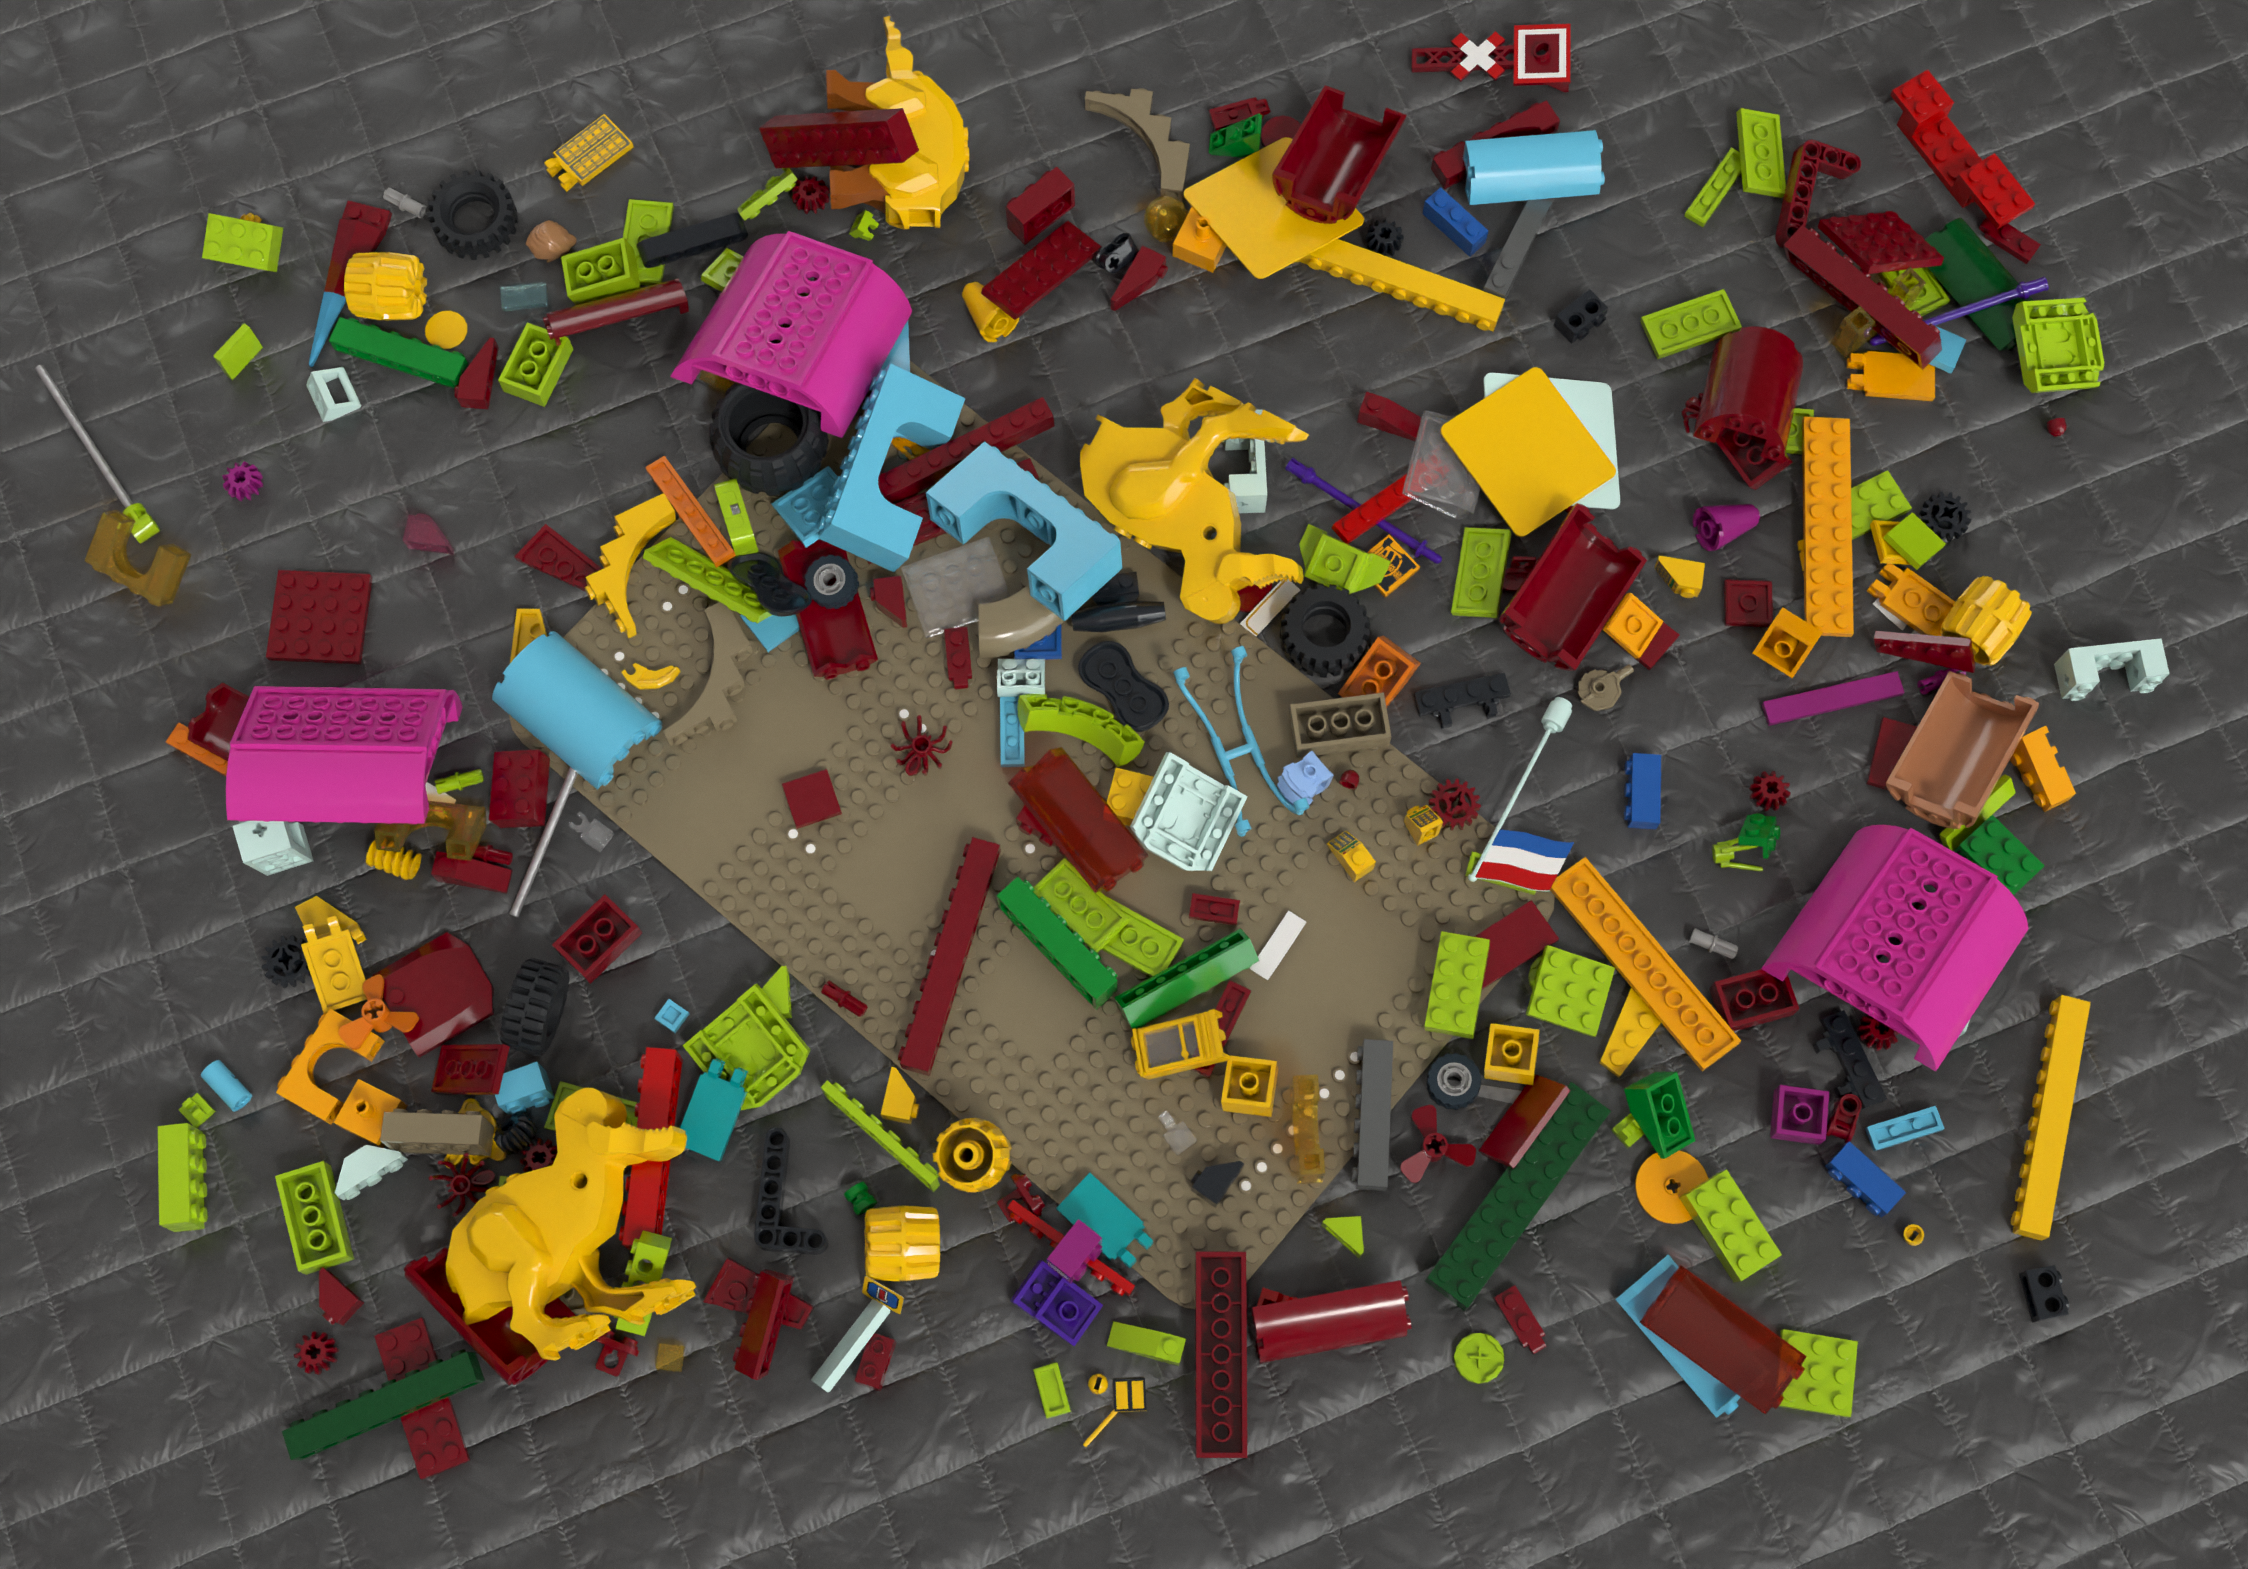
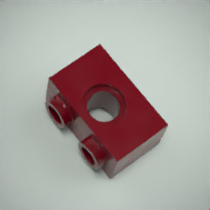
M873 1334L866 1344L855 1378L857 1384L881 1391L896 1346L894 1339Z

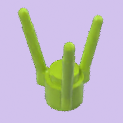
M1738 838L1717 842L1716 845H1712L1713 861L1715 864L1720 863L1721 868L1731 867L1763 871V867L1730 862V860L1734 859L1735 851L1757 848L1758 846H1732L1738 843Z

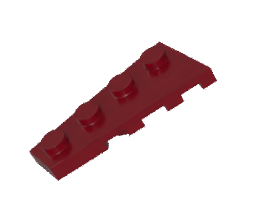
M547 524L514 556L517 561L585 591L587 586L586 577L602 570L601 567Z
M1875 631L1874 642L1876 651L1879 653L1974 673L1975 660L1970 638Z
M727 1258L703 1302L749 1315L746 1309L749 1299L754 1298L756 1289L753 1288V1283L757 1273L735 1260ZM790 1293L782 1324L803 1329L815 1306Z

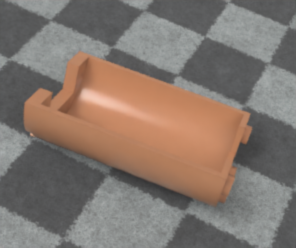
M1949 671L1886 782L1888 791L1896 801L1900 799L1907 804L1906 809L1928 822L1952 829H1960L1961 825H1965L1967 828L1971 827L1977 820L2034 717L2039 703L2032 698L2018 695L2014 698L2015 706L2006 701L1995 700L1987 694L1973 692L1972 679L1966 675Z

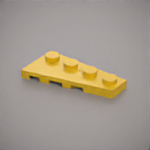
M1632 987L1599 1062L1618 1078L1661 1023Z

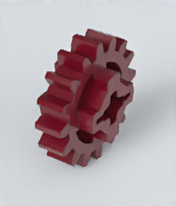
M1457 778L1454 784H1451L1450 780L1446 779L1445 786L1439 783L1436 787L1438 791L1432 790L1431 796L1433 798L1429 799L1428 805L1434 806L1431 809L1443 821L1442 828L1448 824L1450 825V831H1453L1457 825L1460 830H1463L1464 823L1471 826L1472 819H1477L1478 813L1476 811L1480 810L1481 805L1476 802L1479 801L1480 796L1473 795L1475 787L1468 789L1467 781L1460 785ZM1464 796L1468 798L1469 803L1465 801ZM1459 798L1458 805L1450 811L1451 804ZM1439 803H1440V806H1442L1443 809H1444V812H1445L1444 814H1443V812L1441 811V809H1440V807H1439Z

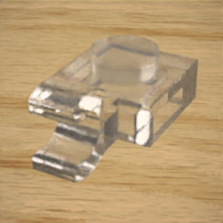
M1167 1110L1159 1116L1158 1119L1168 1131L1163 1135V1138L1177 1156L1197 1142V1139L1186 1124L1181 1121L1176 1125Z

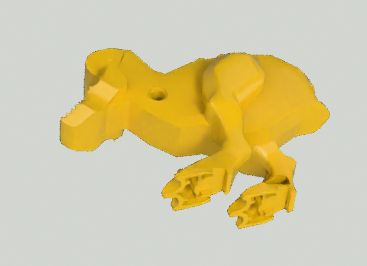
M1194 378L1185 392L1174 401L1161 407L1163 428H1126L1103 416L1097 415L1096 420L1102 424L1091 444L1084 443L1080 451V467L1085 497L1110 523L1115 525L1113 530L1129 539L1135 536L1133 541L1150 550L1154 546L1158 549L1183 554L1185 567L1180 599L1185 609L1212 623L1226 624L1233 620L1239 612L1240 597L1237 591L1247 586L1252 587L1254 584L1262 589L1267 584H1273L1274 581L1278 582V580L1282 582L1283 579L1286 582L1288 579L1292 582L1293 579L1295 583L1302 584L1304 576L1302 567L1292 559L1274 554L1254 555L1240 552L1241 521L1236 497L1232 491L1213 478L1208 468L1209 459L1218 445L1227 439L1249 438L1284 444L1285 442L1304 441L1309 434L1268 411L1263 410L1261 415L1255 413L1256 408L1251 403L1243 404L1240 400L1212 386L1206 391L1203 389L1204 384ZM1198 416H1206L1202 419L1201 428L1190 439L1188 433L1190 421L1195 420ZM1217 532L1216 537L1211 540L1212 534Z
M583 1088L563 1100L556 1110L554 1118L558 1153L553 1165L523 1174H513L506 1179V1184L501 1187L495 1186L485 1192L486 1196L480 1199L452 1230L446 1261L447 1281L452 1292L458 1293L465 1308L462 1317L463 1321L467 1325L481 1322L507 1307H513V1316L510 1322L511 1330L528 1339L536 1347L542 1359L556 1361L561 1358L558 1353L559 1351L569 1346L571 1349L578 1350L610 1331L608 1324L611 1320L609 1316L604 1314H580L562 1319H552L545 1314L546 1304L572 1288H575L583 1298L584 1307L587 1312L617 1316L637 1325L645 1323L644 1316L654 1311L656 1314L663 1315L696 1295L694 1292L696 1285L693 1281L665 1278L633 1287L613 1288L608 1286L601 1276L598 1247L616 1232L623 1202L624 1169L628 1165L639 1164L647 1160L668 1161L680 1155L686 1147L687 1135L685 1130L675 1126L663 1127L662 1130L658 1128L656 1130H647L625 1123L627 1112L623 1102L619 1098L595 1088Z

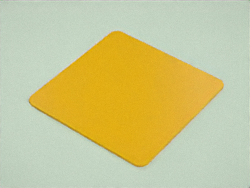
M1287 137L1281 138L1188 187L1184 191V198L1201 217L1209 218L1210 228L1249 272L1258 279H1264L1353 231L1364 223V217L1356 208L1346 220L1340 219L1334 224H1323L1303 218L1285 205L1287 201L1282 195L1278 196L1274 188L1272 173L1293 140Z
M1537 367L1531 368L1445 423L1440 430L1442 437L1512 531L1520 537L1528 535L1612 479L1616 474V468L1543 370Z

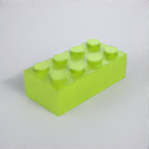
M1441 931L1425 1021V1031L1470 1039L1474 1038L1490 946L1489 939Z
M188 1123L158 1126L159 1225L173 1232L205 1229L204 1222H207L208 1219L207 1208L204 1207L207 1185L204 1182L203 1173H206L207 1163L205 1158H203V1149L206 1148V1137L201 1130Z
M321 1161L275 1176L298 1271L307 1275L319 1271L322 1267L329 1268L354 1260L340 1199L335 1194L336 1183L331 1165Z
M1727 1169L1718 1172L1679 1197L1733 1283L1743 1281L1782 1255Z

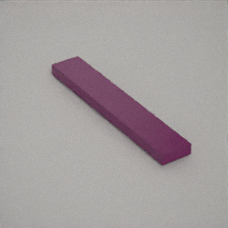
M1898 671L1765 701L1762 703V708L1768 726L1902 696L1905 692Z

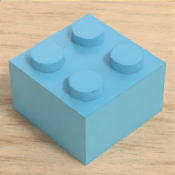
M534 1062L504 1073L499 1095H495L498 1106L508 1115L512 1114L513 1116L514 1114L518 1115L526 1112V1108L534 1105L535 1107H542L549 1104V1100L554 1099V1094L547 1071L538 1062Z

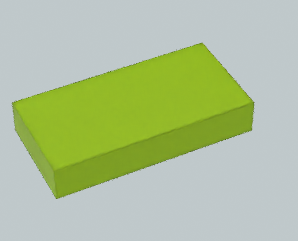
M1058 1363L1033 1369L1046 1418L1049 1419L1070 1413L1071 1410Z

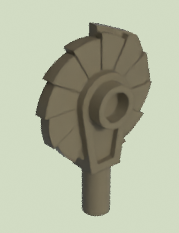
M1630 664L1616 673L1613 671L1608 674L1606 673L1607 671H1596V669L1588 674L1585 673L1581 681L1578 682L1579 691L1577 693L1581 699L1580 702L1594 711L1612 708L1621 695V680L1634 672Z

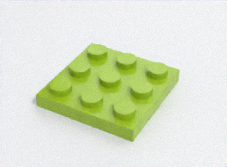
M1549 945L1545 946L1526 1015L1596 1037L1615 967Z
M1782 1329L1780 1333L1774 1406L1850 1418L1858 1341Z

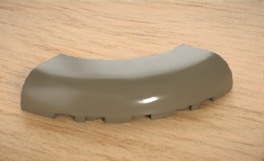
M1029 584L1006 599L988 604H979L980 659L1005 656L1015 650L1026 649L1034 642L1043 639L1044 636L1047 635L1048 637L1056 631V627L1064 621L1030 596Z

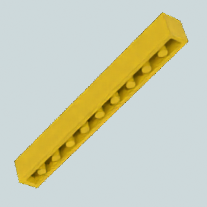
M1336 239L1296 261L1307 264L1312 269L1329 272L1334 277H1343L1356 285H1365L1376 292L1390 294L1395 299L1407 300L1417 307L1429 308L1439 315L1454 317L1462 323L1468 322L1484 331L1490 330L1494 332L1505 302L1504 298L1340 239Z
M2061 995L2052 1001L2049 1007V1015L2052 1016L2050 1024L2045 1029L2047 1044L2046 1047H2043L2040 1057L2041 1061H2043L2042 1070H2039L2036 1083L2039 1084L2038 1093H2035L2032 1101V1107L2035 1108L2034 1116H2031L2028 1123V1130L2031 1133L2029 1140L2026 1141L2024 1146V1154H2026L2025 1164H2022L2019 1173L2022 1183L2015 1195V1201L2018 1202L2017 1210L2013 1212L2011 1217L2014 1234L2041 1241L2050 1236L2091 1003L2088 1001Z

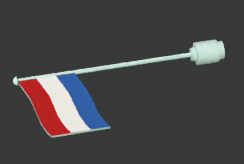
M1556 697L1555 700L1550 702L1541 719L1546 732L1471 875H1468V879L1471 882H1475L1477 879L1504 882L1527 890L1550 891L1574 842L1553 841L1526 832L1500 829L1550 733L1562 732L1572 713V704L1568 700Z

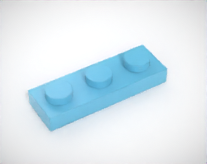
M1000 697L1001 767H1025L1024 731L1020 725L1017 710L1019 697Z
M1936 1106L1868 1126L1865 1128L1874 1152L1942 1131L1945 1128Z

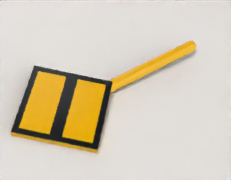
M1145 1378L1113 1380L1114 1410L1083 1443L1084 1447H1087L1118 1412L1147 1411Z

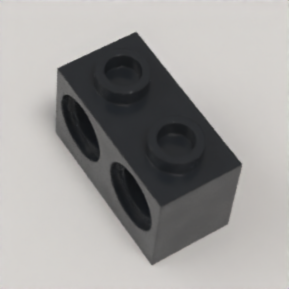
M1589 289L1556 315L1554 326L1571 344L1577 339L1581 341L1589 334V330L1592 327H1599L1606 320L1605 315L1608 307ZM1590 309L1593 310L1595 313L1591 314L1588 313L1586 310ZM1569 323H1576L1578 327H1573Z
M2055 1265L2019 1273L2032 1323L2069 1315V1301L2063 1295L2061 1288L2063 1283L2062 1276L2056 1270ZM2039 1275H2042L2046 1278V1287H2043L2039 1284ZM2046 1300H2050L2053 1303V1312L2046 1309Z

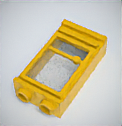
M1212 1009L1207 1012L1132 1029L1131 1044L1136 1051L1137 1060L1135 1061V1067L1140 1077L1149 1080L1229 1061L1230 1055L1224 1053L1222 1041L1226 1040L1224 1031L1219 1029L1217 1020L1223 1017L1222 1012Z

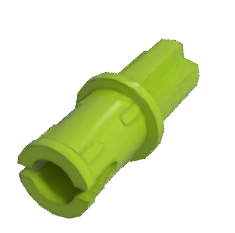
M481 769L462 774L456 772L453 776L436 779L435 786L438 794L456 789L461 791L463 787L482 783L484 776Z

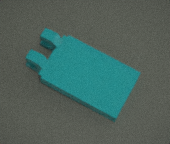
M718 1058L712 1060L708 1073L704 1072V1074L700 1075L680 1129L685 1130L687 1135L685 1148L721 1161L747 1095V1091H744L745 1088L742 1086L748 1071L738 1067L735 1068L730 1082L721 1079L720 1076L726 1062Z
M1091 1173L1056 1208L1072 1225L1079 1219L1101 1236L1102 1253L1109 1260L1112 1258L1115 1260L1118 1257L1129 1268L1137 1261L1125 1248L1134 1239L1146 1250L1154 1243L1142 1231L1145 1228L1144 1222Z

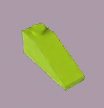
M1113 1321L1107 1346L1179 1366L1186 1339Z

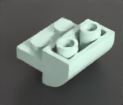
M998 659V697H1019V695L1027 694L1045 695V659Z

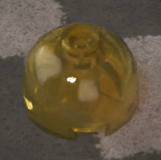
M1157 197L1149 203L1145 210L1143 221L1146 230L1160 242L1171 241L1175 239L1173 235L1181 229L1188 215V210L1184 207V203L1175 197Z

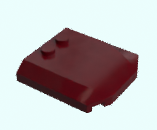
M448 932L372 975L380 974L384 978L383 998L391 1012H415L419 1016V1020L414 1028L409 1032H403L408 1043L419 1058L494 1015V988L470 946Z

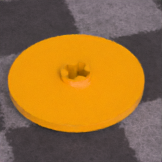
M1677 1151L1665 1159H1661L1658 1153H1655L1642 1163L1637 1172L1635 1180L1636 1196L1642 1208L1652 1218L1667 1224L1684 1223L1691 1220L1692 1217L1679 1197L1706 1181L1708 1176L1700 1162L1686 1152ZM1669 1180H1672L1673 1184H1678L1675 1193L1666 1188L1670 1184Z

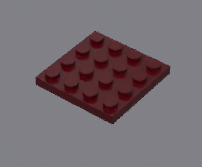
M1893 211L1868 213L1866 215H1849L1848 217H1831L1829 219H1820L1818 228L1867 274L1940 266L1944 260V257L1935 247L1926 242L1923 236L1916 233L1909 224L1905 223Z
M278 570L266 658L274 661L361 665L373 578L371 574Z

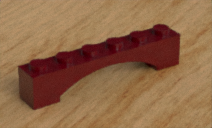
M1546 100L1540 104L1535 103L1531 105L1528 110L1522 113L1517 112L1502 123H1495L1489 130L1485 132L1480 131L1467 141L1554 134L1558 131L1560 119ZM1463 141L1456 143L1453 148L1446 152L1440 151L1432 160L1431 170L1444 190L1464 179L1466 167L1463 160L1465 142Z

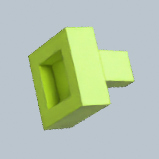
M865 210L857 215L849 235L854 238L860 237L870 241L874 235L868 231V227L874 230L878 228L879 223L872 218V213Z
M196 1093L192 1098L189 1097L182 1103L183 1106L178 1109L195 1128H198L216 1112L199 1093Z
M1631 1113L1611 1130L1627 1149L1644 1135V1132Z

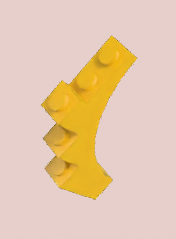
M664 493L614 516L616 526H613L618 538L600 546L602 556L599 559L604 569L586 577L587 586L585 591L590 600L595 599L598 606L604 603L609 614L614 613L617 618L615 624L621 633L625 632L628 639L637 635L635 623L627 606V584L630 571L645 545L661 530L676 522L675 510Z

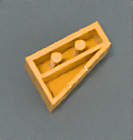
M2047 726L2023 736L2010 758L2011 763L2017 766L2020 771L2023 783L2034 794L2035 803L2044 812L2070 800L2076 794L2065 767H2059L2054 754L2058 753L2056 747H2050L2045 735L2049 732Z

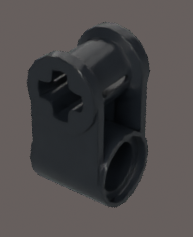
M1130 233L1118 235L1112 242L1100 249L1095 255L1096 265L1110 273H1116L1133 261L1139 250Z

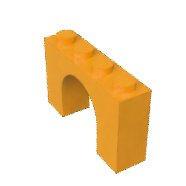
M329 1009L327 1013L321 1016L318 1021V1028L314 1034L308 1036L304 1044L305 1048L300 1055L293 1059L291 1070L287 1076H283L277 1085L278 1090L276 1091L281 1097L330 1125L336 1119L344 1103L319 1089L316 1085L314 1067L317 1060L330 1049L346 1048L372 1062L385 1042L378 1035L370 1032L359 1049L353 1050L349 1048L340 1038L338 1031L341 1026L352 1021L332 1009Z

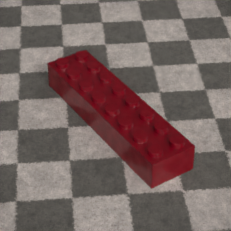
M903 108L774 116L759 127L775 169L903 163L919 151Z
M1802 225L1784 244L1789 263L1922 370L1942 351L1940 331L1936 326L1931 323L1927 325L1922 321V316L1915 310L1910 311L1907 309L1904 301L1898 296L1893 298L1887 293L1888 289L1882 283L1878 282L1876 284L1870 279L1871 276L1863 269L1858 270L1853 266L1854 262L1848 256L1838 254L1836 247L1829 241L1823 242L1820 239V235L1814 229H1807Z
M1246 1252L1195 1253V1458H1247Z

